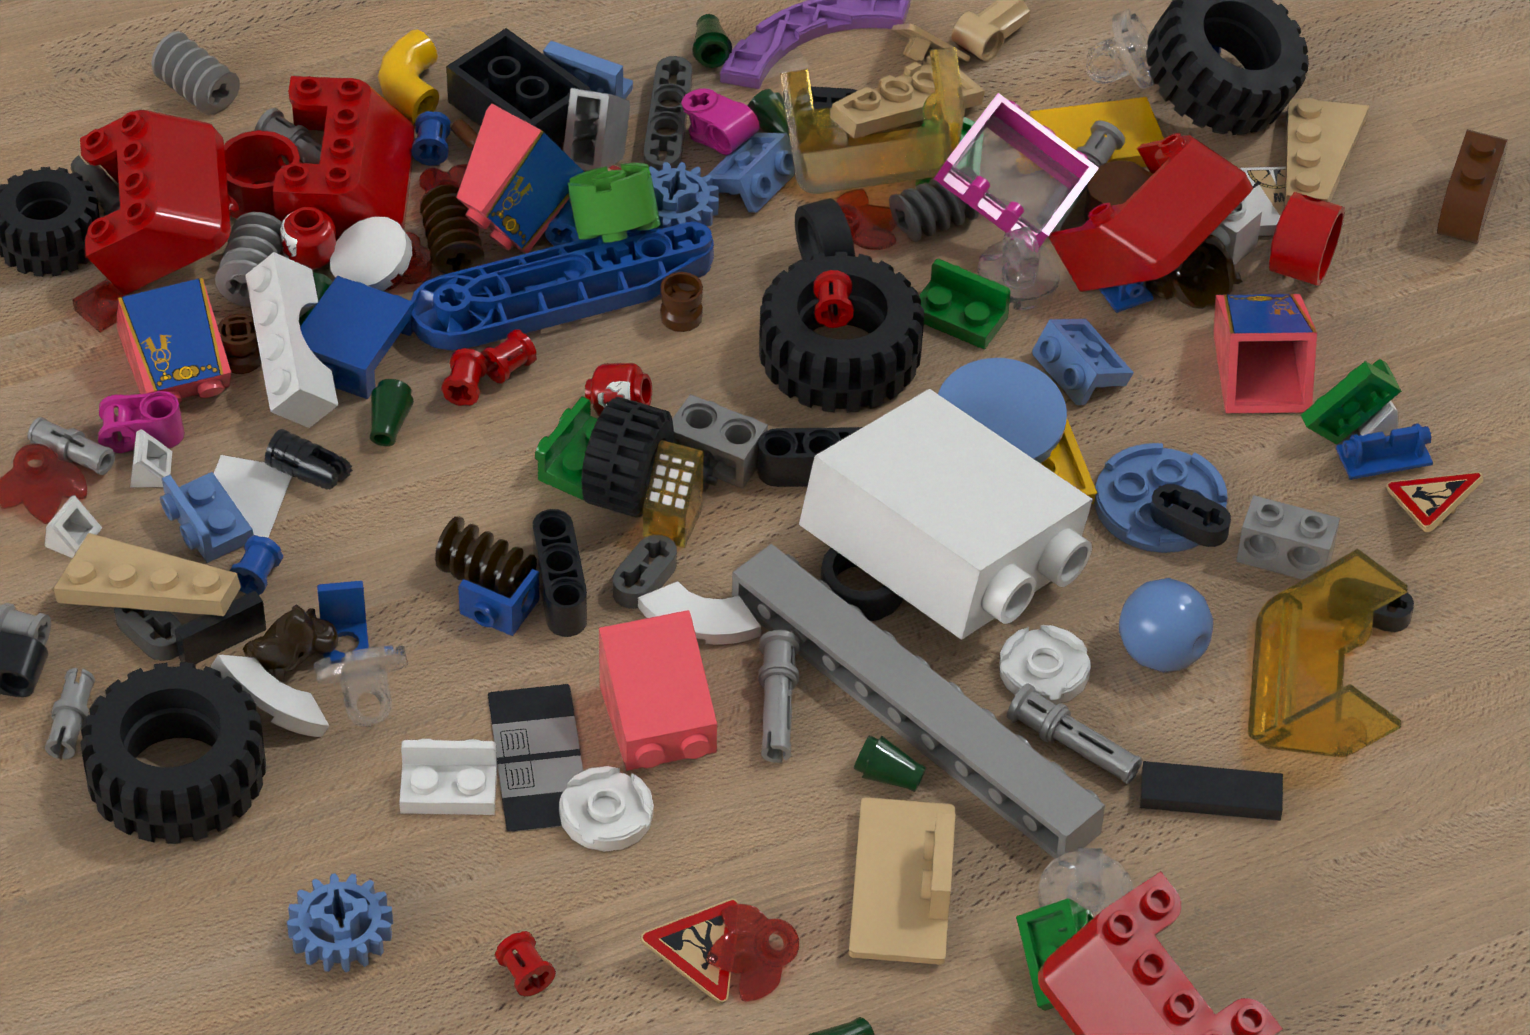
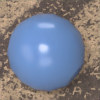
M1171 578L1145 582L1126 599L1119 619V633L1128 654L1140 665L1163 673L1182 670L1196 662L1206 652L1213 632V617L1204 596L1193 586Z

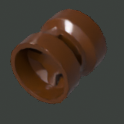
M677 272L666 276L660 287V297L662 300L660 318L662 323L668 329L678 332L691 331L697 328L702 322L703 306L701 303L703 285L701 280L687 272Z
M233 314L222 319L217 327L231 373L246 374L256 370L261 365V358L253 317L247 314Z

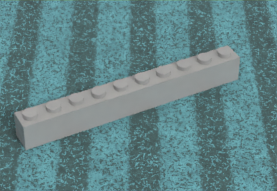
M770 544L732 572V597L740 596L755 619L769 631L786 630L797 635L800 640V651L798 654L1059 863L1064 865L1101 834L1105 805L1093 791L1084 789L1066 775L1065 771L1057 763L1049 762L1035 751L1024 737L1012 733L998 722L992 712L988 709L980 708L966 697L956 684L947 682L933 671L923 658L914 656L901 646L890 632L878 628L864 616L858 607L849 605L836 595L826 582L820 579L817 580L804 570L793 556L785 555L773 544Z

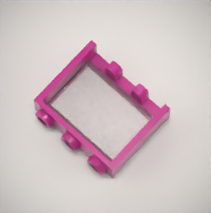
M998 93L945 161L934 180L1035 254L1096 173L1098 167L1090 162L1085 154L1074 150L1058 138L1050 128L1039 124L1023 112L1018 104L1007 100Z

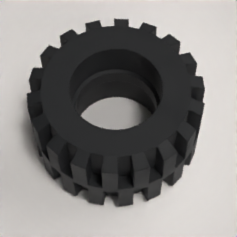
M41 167V170L33 171L28 169L23 171V175H13L7 179L8 184L0 185V257H4L5 263L9 267L17 266V271L23 274L33 272L34 276L43 277L44 274H52L53 277L62 275L61 272L66 270L69 272L79 269L78 264H87L90 261L86 257L85 237L90 224L100 218L96 192L93 191V186L88 180L83 181V176L76 172L69 174L68 169L59 167L57 170H50V167Z
M615 397L607 404L595 423L585 452L581 477L582 494L585 502L635 518H640L654 502L649 500L651 491L656 493L660 491L659 488L653 487L654 478L664 481L667 472L665 470L664 476L656 474L657 466L667 467V464L670 462L674 428L669 411L622 397ZM660 454L669 456L668 460L660 459Z

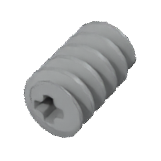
M179 31L172 32L157 45L151 63L153 73L180 96L185 97L190 104L195 105L200 112L216 114L227 108L234 101L240 88L239 77L236 73L230 72L227 66L220 64L214 56H210L204 48H200L195 41L188 39L186 34Z
M262 212L246 213L237 218L232 227L228 244L215 276V283L219 292L227 300L237 305L251 307L245 275L273 252L280 254L282 250L280 236L282 222L274 216Z

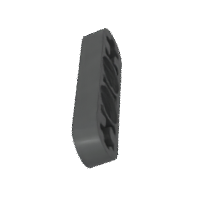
M668 56L658 62L655 70L644 144V163L658 171L663 170L664 162H668L672 169L677 168L682 160L688 114L684 112L681 102L683 97L691 92L692 65L683 57ZM671 75H677L676 84H669ZM664 100H676L680 104L675 107H666L660 103ZM666 127L676 130L671 135H662L656 131ZM660 151H667L664 161L659 160Z

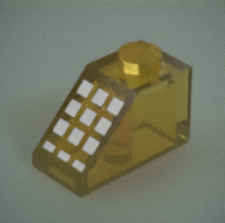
M661 440L657 448L643 505V537L663 535L673 540L676 546L685 548L702 512L703 451Z

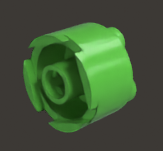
M624 163L620 164L621 170L608 171L607 166L585 171L569 179L570 183H567L579 239H592L602 235L603 242H615L627 238L628 230L635 228L636 230H649L660 226L659 212L648 164Z

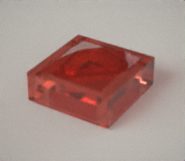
M106 279L72 299L73 307L81 317L100 333L117 323L118 298L125 295Z

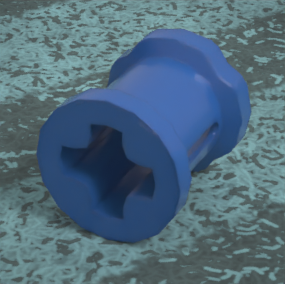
M426 111L416 118L415 132L417 138L413 141L411 152L415 160L421 164L428 166L439 165L448 157L449 148L446 138L450 135L451 121L443 113Z
M570 198L545 230V237L554 246L581 240L576 231Z
M253 535L248 538L244 545L245 554L241 561L233 564L230 571L238 575L241 586L239 591L245 594L256 591L260 595L268 585V574L272 568L279 566L283 559V554L280 546L273 540Z

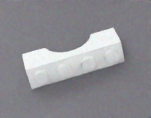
M273 252L245 275L270 412L310 428L338 406L332 371L310 350L299 325V318L318 303L312 269Z

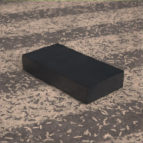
M253 591L233 600L224 616L202 615L175 629V636L180 661L197 664L265 631L264 603L258 593Z

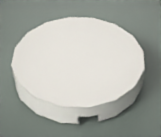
M370 217L358 221L345 230L336 241L335 251L330 257L331 272L335 278L338 275L384 291L393 285L391 280L398 273L402 276L407 270L412 257V242L401 225L388 217Z
M1041 625L1040 630L1029 631V627L1018 630L1006 640L1000 652L999 660L1000 677L1011 693L1016 695L1025 684L1029 683L1035 687V693L1055 705L1070 701L1084 690L1090 676V660L1083 641L1070 631L1051 625Z
M610 766L589 768L575 775L567 783V788L561 794L559 801L561 824L570 838L586 848L604 852L625 849L639 842L649 830L653 818L654 804L651 791L643 780L631 773L630 777L627 774L620 773V768Z

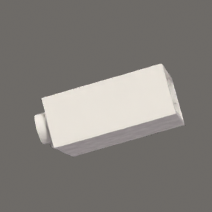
M928 389L815 455L799 525L962 640L994 618L1003 624L1014 621L1026 609L1034 593L1052 581L1059 587H1065L1078 577L1086 566L1092 551L1091 542L1082 537L1093 499L949 401Z

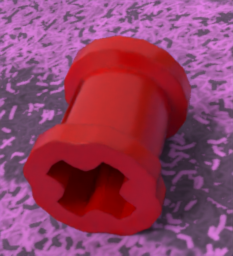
M838 270L822 272L814 281V293L818 298V303L815 305V318L817 322L824 324L828 328L845 326L853 318L854 313L853 305L849 300V296L852 293V281L847 274ZM831 282L833 283L834 294H830L829 283ZM833 304H837V307H838V315H837V316H834V306H833Z
M514 329L507 334V340L495 348L487 347L480 352L488 360L489 367L486 374L499 384L507 381L510 378V373L520 366H529L537 360V351L533 342L518 329Z
M467 348L458 349L453 352L450 358V376L444 379L441 387L444 398L450 403L458 406H470L478 401L480 396L478 384L480 378L485 376L489 367L488 360L483 354Z
M527 931L514 933L505 938L497 946V951L494 954L499 965L508 968L515 979L514 987L516 991L524 997L538 994L546 989L556 975L551 962L543 961L535 949L536 941L532 934Z

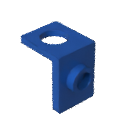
M532 569L511 598L463 579L458 586L460 614L473 619L481 626L492 627L513 636L540 599L539 571ZM529 591L528 597H527V599H526V601H525V603H524V605H523V607H522V602H523V600H524V597H525V595L527 594V592Z
M363 581L317 585L320 619L332 623L337 630L338 637L351 636L359 642L357 648L351 652L343 653L334 649L332 652L323 654L324 665L369 662L370 654Z

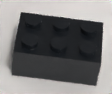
M507 28L446 66L448 103L478 125H482L486 110L492 103L542 130L557 145H560L565 140L570 89L576 88L590 91V87Z

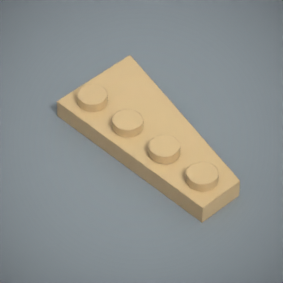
M935 51L927 56L926 63L920 65L914 62L904 68V74L896 78L888 75L880 79L877 88L864 87L833 103L830 118L853 138L865 137L868 134L895 129L902 125L925 120L926 118L931 119L941 106L953 112H959L966 108L981 105L985 90Z
M1313 98L1291 99L1287 107L1284 208L1294 192L1331 202L1339 184L1340 175L1348 164L1351 150L1356 146L1360 130L1368 119L1370 105L1318 101Z
M88 533L53 590L57 603L224 616L241 586L238 575L235 572Z

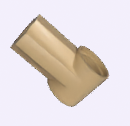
M997 0L978 15L973 11H968L956 22L952 30V41L981 60L989 61L998 54L1004 39L1029 21L1030 10L1024 0Z

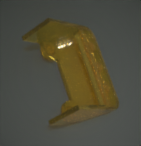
M956 46L929 50L935 92L926 99L923 106L925 126L868 134L865 137H849V134L830 118L831 108L814 109L808 69L780 73L795 177L799 186L808 193L819 194L935 177L960 143L965 114Z
M1356 549L1269 599L1260 610L1256 620L1248 721L1249 737L1266 749L1344 758L1400 729L1401 720L1353 685L1348 684L1343 687L1345 654L1364 645L1372 634L1373 611L1407 593L1408 585L1362 551Z

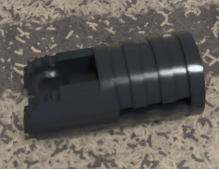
M284 429L278 430L273 435L265 453L266 465L326 490L332 489L337 485V482L346 479L351 475L350 472L353 471L351 469L352 465L346 458L338 456V454L305 438L302 439L296 434H291Z

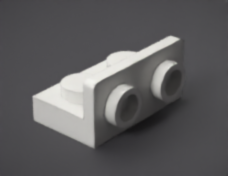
M432 739L402 741L400 814L495 815L497 783L495 742L476 739L465 741Z

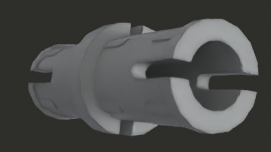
M43 417L35 419L29 428L27 437L31 444L56 453L57 458L67 464L76 462L95 471L99 475H104L111 469L114 463L115 453L112 452V448L102 446L85 438V434L75 428L67 430L47 421Z
M78 668L69 669L66 672L61 697L53 705L51 716L54 722L49 739L45 745V750L54 758L59 757L61 745L65 746L63 759H70L74 756L80 728L83 725L84 719L89 715L87 703L95 678L91 672L82 669L79 683L75 681Z

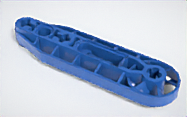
M686 222L660 229H631L627 231L628 237L620 241L603 242L601 235L592 239L577 240L440 275L424 282L414 291L411 301L414 302V310L411 313L412 330L422 342L433 348L449 351L463 348L468 349L506 339L507 334L514 329L521 330L525 334L647 302L660 295L662 281L672 273L687 272L699 278L710 271L714 259L712 233L706 225L699 222Z

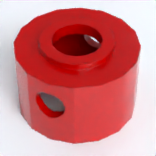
M257 130L241 133L224 144L230 216L237 219L246 213L262 212L275 217L273 200L275 175L280 168L286 165L282 160V155L288 159L290 164L300 163L297 146L289 138L276 132Z
M1294 192L1284 208L1274 232L1269 271L1320 286L1329 270L1338 245L1345 216V207Z

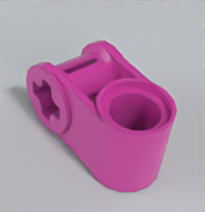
M711 89L693 90L682 99V108L689 115L691 123L688 129L690 138L694 142L711 147L723 155L731 154L760 129L757 116L747 105L726 98Z
M156 391L135 395H111L104 398L99 404V416L103 420V427L98 432V443L112 448L114 453L134 451L136 432L140 429L167 448H173L184 438L185 432L178 399L170 392ZM115 407H118V416L114 413ZM118 432H121V441L118 440Z

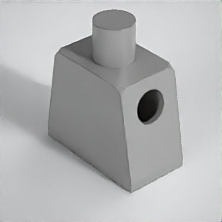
M576 88L570 89L563 151L581 169L589 171L605 166L608 169L623 159L630 101L612 94Z

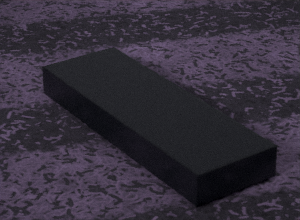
M1143 761L1140 808L1281 821L1283 811V774Z

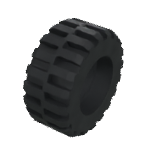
M1172 0L1149 34L1146 59L1148 66H1151L1149 72L1153 83L1160 86L1159 94L1165 102L1169 100L1175 106L1174 111L1183 117L1185 114L1193 119L1192 124L1200 128L1205 126L1211 127L1214 133L1227 134L1228 131H1231L1232 135H1244L1249 132L1261 131L1268 124H1272L1303 85L1306 79L1305 74L1309 67L1305 37H1300L1301 28L1296 20H1291L1288 17L1289 11L1281 3L1277 5L1272 0ZM1210 43L1231 53L1245 69L1226 61L1212 48Z
M835 252V256L825 257L824 253L812 255L810 261L807 262L801 259L790 265L788 272L783 270L772 280V284L765 290L762 297V305L760 306L759 357L761 364L765 367V373L773 384H779L778 389L789 398L793 396L798 397L800 404L810 408L813 405L821 406L822 410L835 413V409H846L847 413L859 412L860 407L867 405L870 409L880 406L884 403V398L887 397L891 400L901 393L903 386L906 387L911 383L916 375V369L920 366L924 326V309L921 306V298L917 290L913 286L911 287V282L901 272L895 274L894 268L882 260L879 263L873 262L871 256L859 254L858 257L847 256V252ZM829 270H838L850 277L852 293L849 296V300L853 305L854 313L853 318L846 325L860 328L870 334L855 339L842 340L828 338L813 331L825 326L817 322L815 318V305L818 303V298L814 293V281L818 275ZM832 282L829 283L830 294H834ZM833 304L834 316H837L838 307L837 304Z
M166 662L154 664V669L143 672L142 668L132 671L127 675L128 679L124 682L118 679L105 689L106 697L100 695L89 708L90 715L83 721L81 729L82 740L80 742L88 791L91 800L97 804L98 812L105 820L110 822L114 820L115 828L128 835H131L133 831L137 832L138 838L141 840L155 843L156 838H162L166 840L167 844L181 843L182 838L193 837L194 841L207 838L208 832L217 829L220 832L233 824V816L236 815L240 818L252 806L251 799L254 800L258 797L262 789V777L266 774V758L260 714L257 713L256 703L251 695L245 691L242 692V685L229 676L222 679L220 671L207 666L200 670L196 669L194 663L180 662L178 667H168ZM172 738L195 739L212 747L199 759L176 767H157L136 759L149 746Z

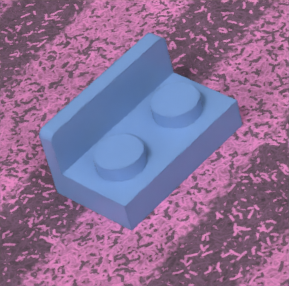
M550 41L543 50V54L590 87V91L612 94L626 99L633 90V81L623 77L622 65L554 41Z
M756 133L735 151L727 155L708 175L713 177V186H718L719 193L740 194L747 211L756 213L801 169V164L787 133Z
M1049 319L1032 350L1033 356L1076 405H1086L1096 387L1126 386L1134 373L1087 319Z
M213 472L178 487L171 475L161 478L165 495L160 497V503L166 516L170 521L178 520L181 525L180 532L186 545L190 550L197 548L206 563L244 546L248 538L254 535L253 529Z

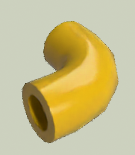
M418 29L411 30L384 54L378 74L384 99L414 124L416 118L421 113L426 111L434 112L436 110L440 97L439 92L419 78L423 71L437 62L438 54L431 39Z

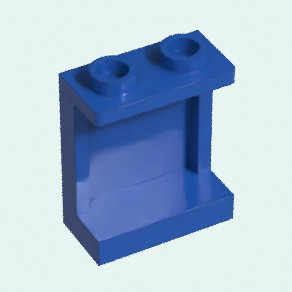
M337 275L300 326L304 340L313 354L332 371L335 388L368 399L371 396L372 390L376 388L374 371L400 333L411 336L414 332L411 319L414 302L404 299L399 295H393Z

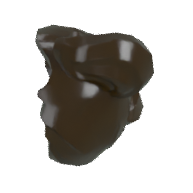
M1209 235L1178 268L1161 278L1145 281V286L1150 293L1159 295L1166 300L1176 297L1180 302L1189 307L1204 309L1205 307L1215 305L1216 295H1229L1232 292L1233 284H1240L1242 279L1240 273L1235 271L1233 259L1230 253L1226 251L1223 242L1218 237Z
M296 604L292 607L291 611L277 619L264 636L246 643L243 647L245 657L256 658L269 674L283 683L285 672L296 668L298 664L302 663L309 656L312 650L320 654L332 652L338 646L339 637L332 623L316 617L315 609L309 608L305 612L304 609Z

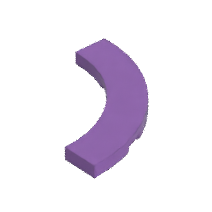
M807 0L792 5L760 22L756 26L755 32L735 45L720 72V82L760 89L770 69L783 56L799 45L814 38L843 30L860 28L892 29L893 25L905 23L911 0Z

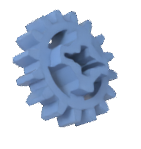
M664 162L663 170L660 171L652 166L649 167L660 220V226L653 229L667 228L686 222H699L706 226L713 224V216L719 213L718 186H713V177L711 175L701 177V168L698 166L688 171L683 162L677 168L672 169L668 162Z
M336 873L331 874L330 884L326 885L314 879L312 880L313 891L309 893L299 890L297 892L298 904H289L287 928L288 936L293 941L294 952L296 954L305 952L306 964L308 965L314 964L319 959L323 960L324 971L329 972L334 963H341L344 972H349L351 962L355 960L365 967L369 965L368 953L371 952L381 956L384 953L383 941H391L392 939L391 925L393 924L392 907L387 906V894L384 891L375 893L374 882L371 880L365 882L362 886L357 885L356 874H351L346 882H339ZM337 917H341L343 928L339 927Z

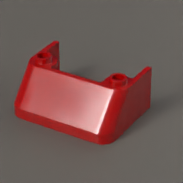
M1174 133L1163 140L1141 144L1137 148L1148 170L1153 175L1125 203L1113 206L1110 203H1103L1089 212V220L1082 227L1055 231L1048 238L1080 292L1155 280L1178 268L1251 193L1253 186L1246 173L1191 135L1181 136L1180 133Z

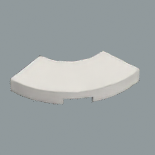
M677 581L638 597V608L647 618L689 610L696 638L705 639V644H734L761 636L760 624L740 596L726 599L703 598L689 592Z
M217 655L212 663L211 668L220 671L222 679L227 676L233 678L242 685V692L245 691L251 695L256 706L274 716L271 723L289 731L313 737H322L328 729L329 724L311 693L293 689L279 682L263 668L256 658Z

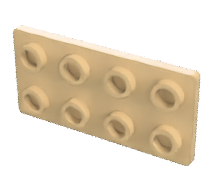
M866 797L861 799L849 941L850 957L938 965L945 963L956 816L954 805Z

